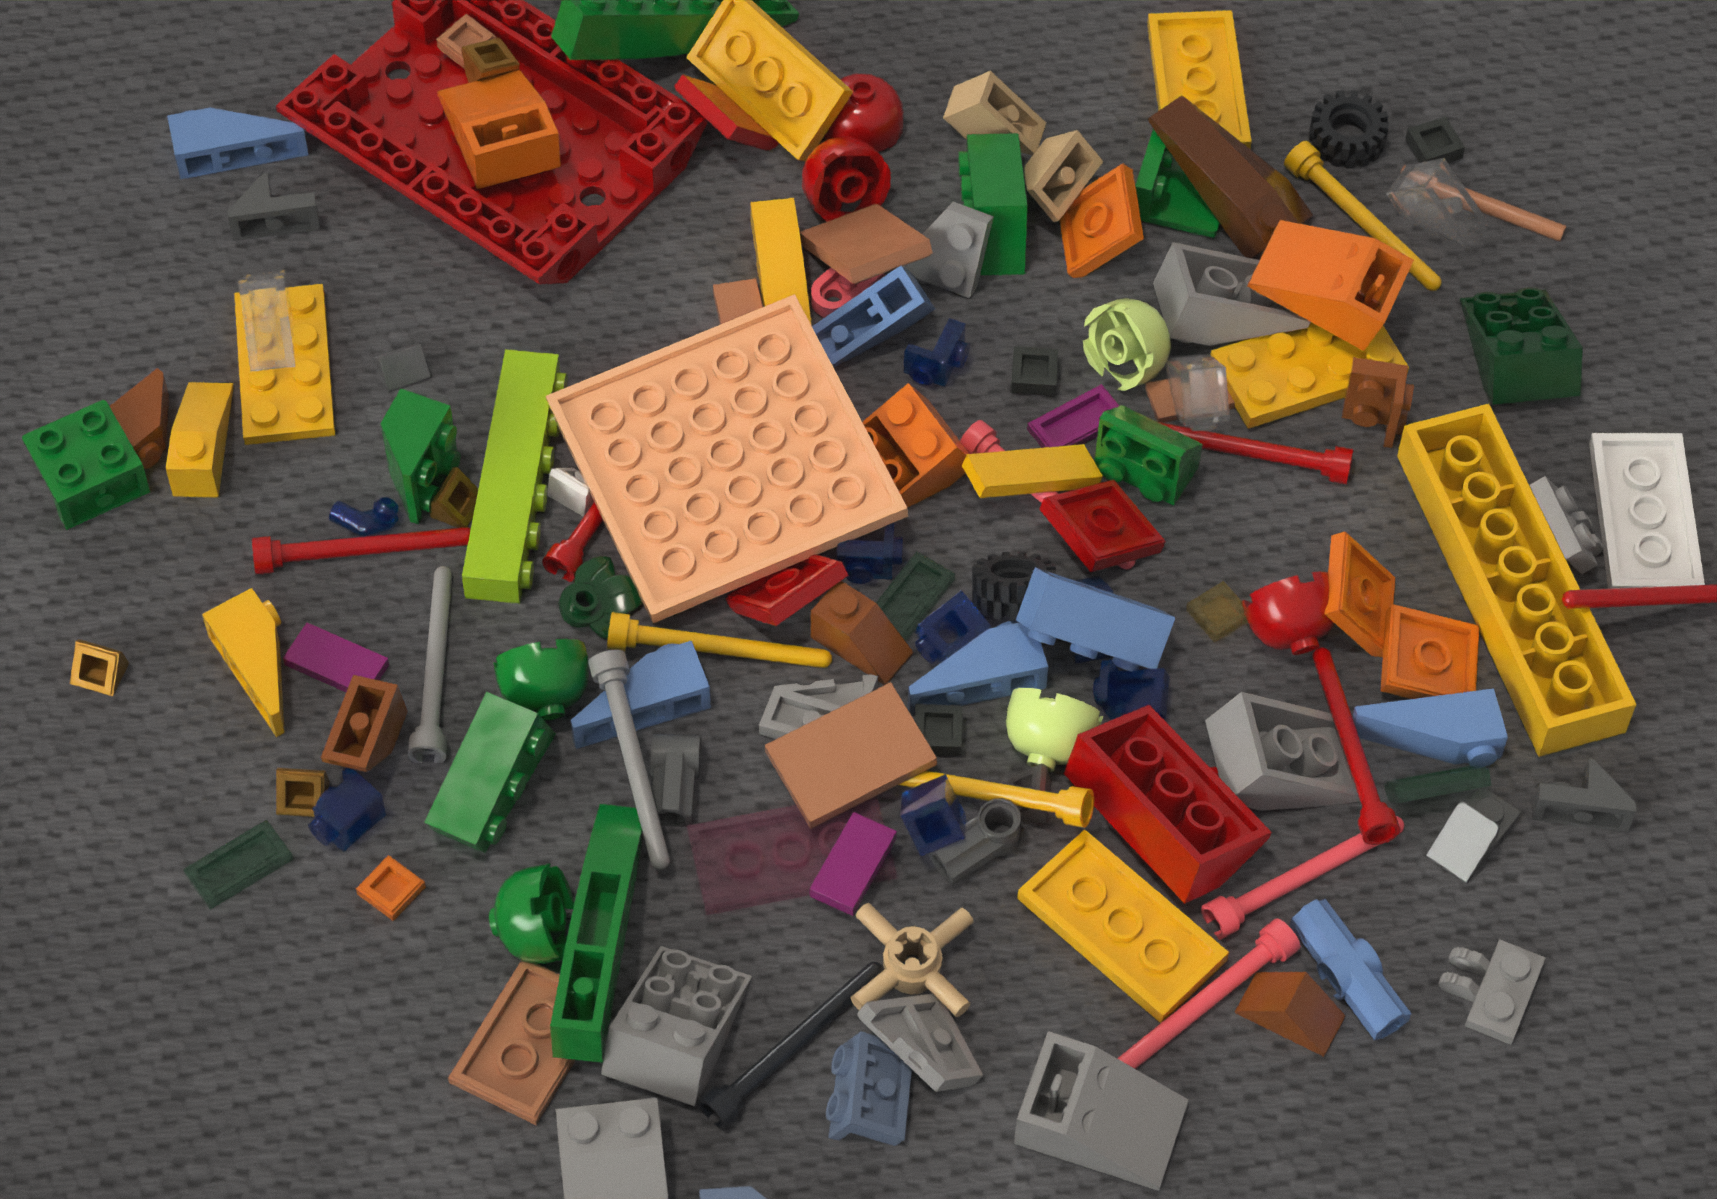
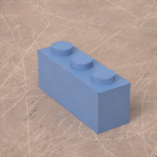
M1035 567L1016 621L1030 629L1027 636L1032 639L1054 646L1058 638L1070 642L1069 650L1077 654L1096 659L1098 652L1113 656L1111 664L1138 673L1140 666L1157 670L1175 617L1159 608Z

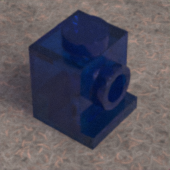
M961 590L918 624L915 634L919 639L915 641V646L930 664L937 660L942 663L984 631L991 628V625ZM942 629L953 631L956 636L955 641L946 643L939 635V631Z
M345 768L342 771L344 781L338 787L329 788L319 797L316 805L313 807L315 818L308 824L311 833L319 842L325 846L333 842L343 852L386 816L382 794L351 768Z

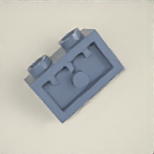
M860 1031L846 1043L840 1045L832 1059L831 1071L836 1077L834 1093L831 1095L826 1108V1118L830 1121L829 1138L841 1140L849 1133H853L896 1146L905 1140L912 1069L878 1036Z

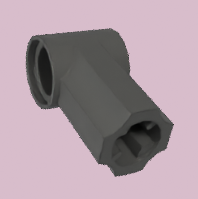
M653 733L650 767L651 776H653L652 793L661 826L682 827L692 824L695 778L700 776V735Z
M1003 798L987 801L980 808L977 817L929 847L928 856L943 878L953 886L995 857L1008 855L1018 847L1021 836L1020 811L1015 804ZM995 824H1003L1010 829L1003 833H996L988 828Z

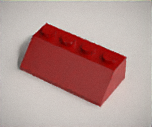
M1150 705L1077 735L1064 775L1076 787L1093 791L1094 807L1184 904L1220 888L1270 838L1272 832Z

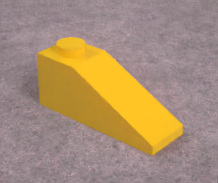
M188 382L171 430L166 462V472L173 496L219 498L233 383Z
M250 588L203 613L202 616L208 637L274 735L278 737L285 733L280 641L276 628L281 625V620L269 600L262 603L254 590Z

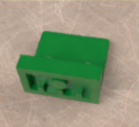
M1153 129L1135 185L1141 221L1203 236L1216 237L1220 225L1219 221Z
M105 400L98 401L22 436L27 451L53 496L59 518L66 530L150 493L143 464Z

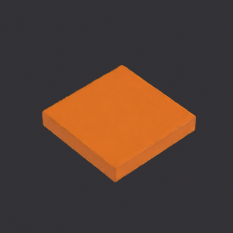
M1123 163L1083 188L1060 219L1067 273L1073 278L1084 277L1144 239L1133 169Z
M1347 532L1331 535L1328 568L1329 600L1325 609V615L1371 656L1383 657L1385 615L1390 605L1394 604L1395 577Z
M1391 604L1386 610L1380 691L1409 699L1476 691L1479 625Z

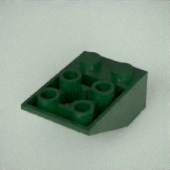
M1528 287L1522 288L1516 293L1496 294L1493 292H1480L1474 297L1460 298L1483 389L1492 405L1580 396L1583 347L1546 290Z

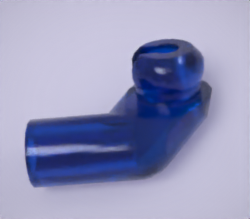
M382 497L374 502V509L362 512L339 500L332 506L329 520L359 536L365 537L391 530L399 520L397 515L399 507L393 499Z

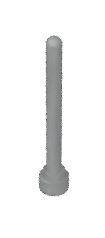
M446 566L438 567L434 572L421 720L420 725L415 728V732L410 735L408 758L414 763H422V754L435 755L434 763H443L447 753V738L439 727L452 586V571Z
M604 651L589 659V668L593 681L599 683L600 689L606 691L651 865L655 869L662 870L669 865L670 858L624 685L627 683L626 676L630 672L624 651Z

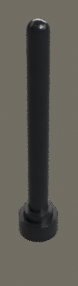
M878 962L868 963L730 1086L727 1084H723L720 1088L713 1086L697 1101L701 1112L708 1119L716 1112L720 1120L715 1125L721 1131L726 1130L740 1117L739 1110L744 1107L743 1100L853 1004L851 996L884 970L883 966Z

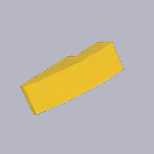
M794 198L750 202L751 228L763 307L795 294L811 324L806 275Z

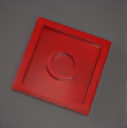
M683 74L675 84V90L727 139L765 151H770L779 144L718 86Z
M1114 479L1045 497L1039 508L1090 572L1161 553L1166 543Z
M814 554L804 561L739 587L728 595L726 601L729 607L737 614L777 626L849 575L841 561Z

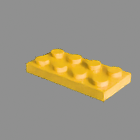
M723 0L686 57L800 161H806L810 153L818 146L853 93L845 83L752 0Z
M1232 10L1148 14L1147 27L1158 110H1161L1183 95L1250 149L1252 141Z
M323 284L234 293L242 427L245 445L335 436Z
M1310 322L1308 328L1250 338L1211 350L1209 357L1210 365L1221 378L1235 402V408L1248 429L1345 398L1353 357L1408 365L1384 326H1382L1363 351Z
M1085 829L1018 890L1017 899L1160 1023L1177 1010L1228 960L1229 952Z

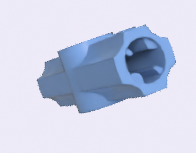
M1316 899L1308 903L1291 918L1289 926L1317 962V971L1321 980L1326 978L1337 992L1333 996L1337 1000L1344 999L1374 1040L1385 1038L1409 1021L1411 1012L1384 978L1381 961L1373 947L1362 938L1355 939L1326 899Z

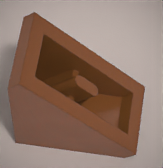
M1256 972L1235 1010L1236 1014L1323 1057L1346 1016L1307 972Z

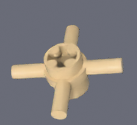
M866 903L857 911L856 918L885 946L883 953L884 970L851 996V1000L858 1010L866 1002L878 1001L890 990L896 988L901 993L910 995L920 994L929 989L956 1017L966 1012L970 1002L940 973L942 966L941 949L974 922L966 909L960 908L932 932L915 926L905 927L897 931L870 903ZM908 955H916V956H918V959L913 958V957L907 959V956H908Z

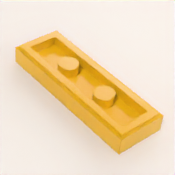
M1084 444L967 454L962 464L979 498L1075 490L1098 484L1103 477Z

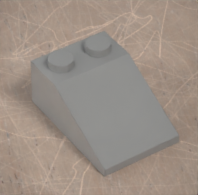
M1172 242L1153 282L1170 338L1182 343L1193 342L1208 346L1308 328L1310 321L1247 287L1259 260Z
M1241 692L1205 720L1219 778L1248 808L1263 811L1331 806L1360 801L1331 713Z
M657 1098L556 1109L564 1199H668Z

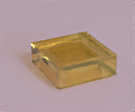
M1224 581L1191 600L1186 606V611L1214 643L1248 622L1241 604L1242 601Z

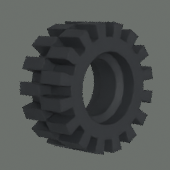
M1344 90L1336 91L1335 99L1329 93L1324 96L1323 103L1318 101L1315 105L1309 129V142L1312 141V145L1320 151V159L1324 162L1331 157L1333 158L1332 166L1339 167L1340 161L1346 162V169H1354L1355 161L1359 162L1360 167L1368 165L1369 158L1374 162L1379 158V153L1383 152L1389 123H1387L1388 114L1387 111L1382 112L1383 105L1379 101L1372 105V96L1365 94L1363 99L1357 98L1359 91L1351 90L1350 96H1345ZM1340 122H1351L1359 125L1363 129L1364 134L1353 137L1345 136L1336 132L1333 126Z
M1002 552L1001 557L991 554L988 555V560L984 558L977 560V564L972 566V604H974V609L976 611L981 610V614L985 616L994 614V619L1002 620L1004 616H1010V621H1016L1034 568L1056 574L1055 564H1051V560L1048 558L1041 559V555L1032 554L1030 557H1027L1026 552H1018L1017 555H1011L1010 552Z

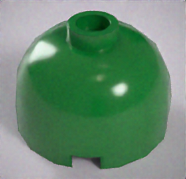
M555 639L557 649L541 648L540 642H535L499 654L496 657L497 663L493 662L501 696L505 700L538 713L544 721L555 720L565 716V708L578 702L586 692L588 685L589 664L585 642L577 639Z
M550 864L522 869L508 877L496 895L494 908H491L489 912L491 931L495 937H500L504 947L520 960L528 963H549L563 960L567 936L564 937L566 925L565 909L573 910L574 899L562 870L558 866L550 867ZM562 931L563 933L553 942L550 932Z

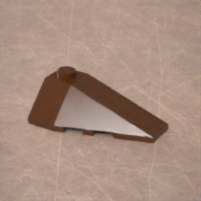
M1183 95L1147 119L1240 253L1245 257L1253 258L1265 250L1280 220L1302 224L1313 216L1286 177Z

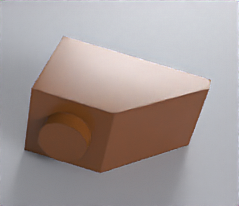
M158 368L110 405L112 412L145 469L154 466L161 458L163 450L166 449L169 393L164 373Z
M843 581L831 587L811 610V638L866 674L878 676V682L883 685L888 684L913 655L912 649L878 604Z
M357 675L352 676L322 752V762L369 772L393 752L408 712L397 684Z

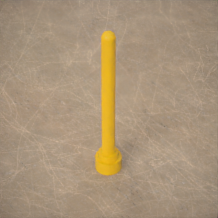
M1303 141L1289 152L1284 161V167L1296 178L1301 176L1306 181L1311 179L1372 238H1376L1412 258L1414 261L1409 273L1426 289L1436 291L1441 287V278L1323 168L1324 162L1320 159L1321 153L1310 142Z
M611 612L607 649L626 651V647L635 648L636 644L662 647L667 644H682L692 641L697 652L826 668L832 663V655L825 649L639 625V620L630 619V614Z
M924 771L898 784L986 801L1003 798L1011 801L1016 806L1054 812L1056 818L1063 819L1064 824L1086 828L1090 823L1094 809L1093 791L1071 786L1068 790L1062 789L1059 793H1052L932 771Z

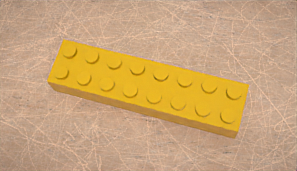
M1490 404L1404 425L1397 457L1476 625H1479L1480 634L1538 757L1626 733L1636 707V702L1590 608L1568 609L1562 603V596L1566 591L1580 590Z

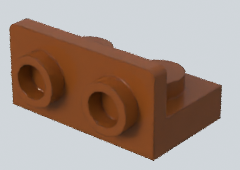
M1353 357L1343 403L1342 418L1351 419L1353 423L1362 427H1372L1377 423L1386 425L1383 447H1393L1395 435H1402L1404 425L1407 422V415L1410 412L1414 391L1413 384H1406L1408 365Z

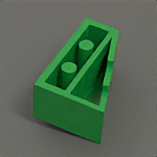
M967 134L966 151L958 152L961 202H963L964 206L994 216L980 275H1025L1027 199L1019 134Z
M486 692L424 823L439 834L486 853L490 844L496 845L503 836L509 812L522 795L527 782L556 733L538 713Z

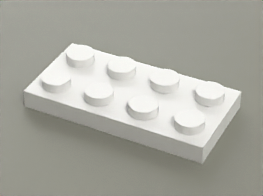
M1592 433L1589 448L1601 539L1604 548L1603 554L1608 589L1705 585L1682 433Z

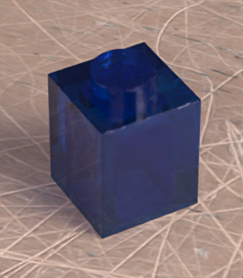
M946 774L902 792L900 816L921 856L965 838L966 814Z

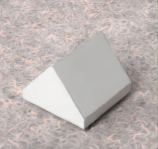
M556 468L551 470L548 482V496L584 517L594 503V500L580 471L575 468Z

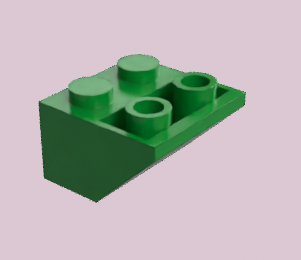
M400 389L380 424L389 473L410 522L419 525L422 519L421 510L431 513L432 501L452 468L459 467L461 454L457 451V427L453 425L451 406Z
M1122 405L1106 410L1100 416L1094 462L1106 479H1114L1116 482H1127L1139 488L1141 494L1151 501L1160 502L1163 500L1174 505L1199 468L1203 444Z

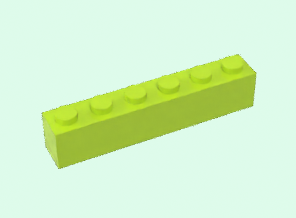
M505 349L462 572L466 599L520 604L522 590L531 589L534 563L533 561H528L530 550H538L541 536V524L535 522L537 511L545 512L547 505L548 487L542 484L543 474H550L554 466V447H549L550 436L558 437L560 432L550 411L546 396L564 389L568 385L567 373L560 372L559 354Z

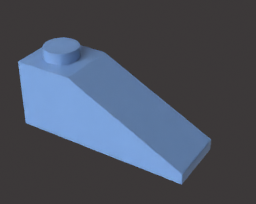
M215 108L189 110L183 113L167 115L180 179L309 155L304 129L293 122Z
M900 265L813 325L812 328L834 368L909 328L934 311L935 307L914 275Z
M1007 621L997 627L987 629L908 687L907 709L911 716L915 715V704L962 706L1011 696L1012 691L1017 688L1045 689L1049 666L1041 642L1028 637L1030 629L1018 621Z
M692 641L682 644H667L658 648L655 652L646 654L630 668V672L626 676L627 683L624 685L636 731L711 708L710 686ZM603 691L571 719L572 738L575 749L617 737L606 691Z
M1494 688L1355 706L1352 716L1361 739L1451 764L1469 763L1471 767L1475 768L1489 766L1497 759H1501L1508 739Z

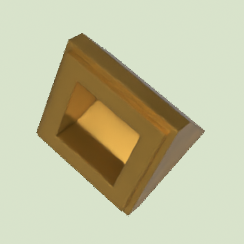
M501 38L462 46L461 52L468 83L519 69V62Z
M458 467L452 468L432 501L430 517L451 526L462 528L467 527L473 518L478 488Z
M78 639L75 644L70 684L113 696L129 665V661L122 651Z
M277 768L276 815L324 818L330 783L326 771Z

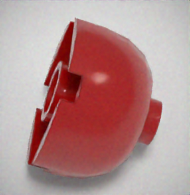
M856 73L841 78L840 80L853 93L824 135V138L826 140L841 136L859 138L867 142L878 152L885 150L887 147L891 148L894 146L903 133L904 120L903 105L897 91L883 78L872 74Z
M849 136L831 138L819 144L807 157L802 172V189L811 208L826 222L874 204L881 206L886 199L891 184V171L882 155L862 139ZM861 198V203L853 212L838 211L841 210L842 202L853 203Z
M1311 572L1314 579L1311 582H1300L1299 576L1296 575L1276 581L1250 594L1252 602L1243 600L1241 604L1253 633L1265 645L1274 649L1291 648L1293 655L1305 654L1319 648L1318 639L1328 634L1335 624L1325 615V609L1329 600L1328 572Z

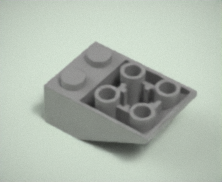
M660 946L609 1027L601 1075L695 1106L710 1080L752 976L735 971L726 965H717L690 956L681 950H672Z
M1048 1031L1017 1117L1014 1144L1159 1191L1189 1100L1096 1046Z

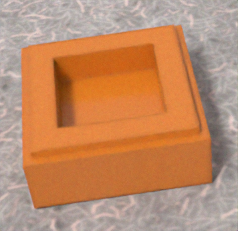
M388 855L356 888L357 895L394 921L425 889L426 885L425 881Z

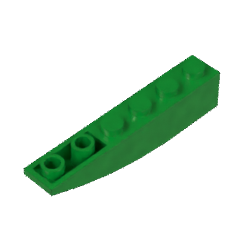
M562 0L551 37L570 60L646 59L686 54L691 51L723 0ZM752 0L781 27L798 20L799 13L788 0Z
M600 804L574 902L550 1023L552 1056L554 1058L603 1063L644 837L637 809L634 807Z

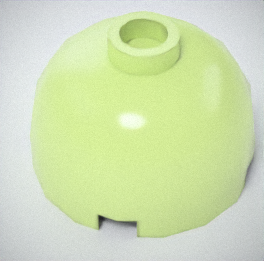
M1129 298L1118 299L1094 308L1085 319L1084 327L1090 326L1088 331L1089 338L1083 340L1084 352L1088 363L1102 377L1104 368L1109 371L1107 360L1115 365L1133 360L1138 368L1136 372L1125 376L1109 371L1122 384L1117 390L1125 391L1152 380L1168 361L1171 350L1168 328L1159 312L1148 303Z
M1014 689L1008 705L1006 718L1008 738L1017 751L1028 756L1026 764L1031 767L1042 763L1047 766L1048 772H1053L1056 764L1067 765L1077 735L1102 724L1103 716H1099L1100 711L1080 700L1058 693L1055 699L1040 698L1042 691L1040 689Z

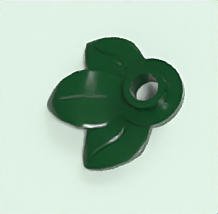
M599 556L584 562L578 567L574 577V584L567 586L563 590L558 606L561 616L567 624L577 628L590 627L599 637L608 640L611 612L630 614L639 608L643 602L631 577L622 574L615 575L612 559L606 556ZM576 600L586 601L590 606L583 607Z

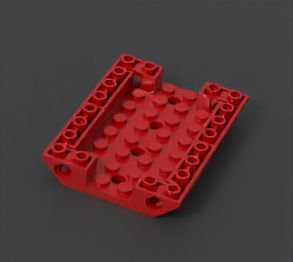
M394 0L392 2L395 25L352 64H349L333 54L276 105L278 113L538 284L568 283L686 168L708 123V120L693 106L618 59L570 60L551 37L556 20L524 0ZM465 14H468L497 38H501L519 62L518 70L523 73L545 101L559 133L561 167L477 189L437 92L468 83L465 69L438 49L436 41L438 37ZM395 69H404L410 73L405 79L392 80L387 77ZM589 194H598L605 199L600 205L586 206L581 202Z

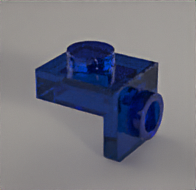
M949 318L933 351L908 344L904 351L903 373L910 375L919 384L931 385L935 383L945 387L954 367L962 369L969 354L970 343L965 342L966 323Z
M894 523L885 526L884 542L847 540L837 544V561L843 563L849 575L846 579L856 584H865L872 581V579L892 580L893 565H902L903 537H894Z
M1102 660L1100 677H1096L1093 683L1094 699L1096 704L1102 707L1110 720L1150 705L1163 719H1166L1170 676L1164 668L1133 670L1132 672L1119 671L1112 660Z

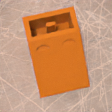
M520 70L437 91L477 189L561 167L558 130L545 101Z
M1280 220L1247 287L1364 351L1385 324L1414 260L1376 238Z
M909 383L863 421L907 508L951 486L966 473L962 464L969 452L931 402Z

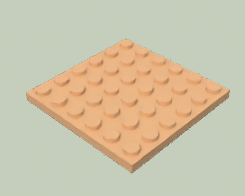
M795 294L546 396L550 411L590 490V494L653 624L804 561L814 554L818 555L908 517V508Z

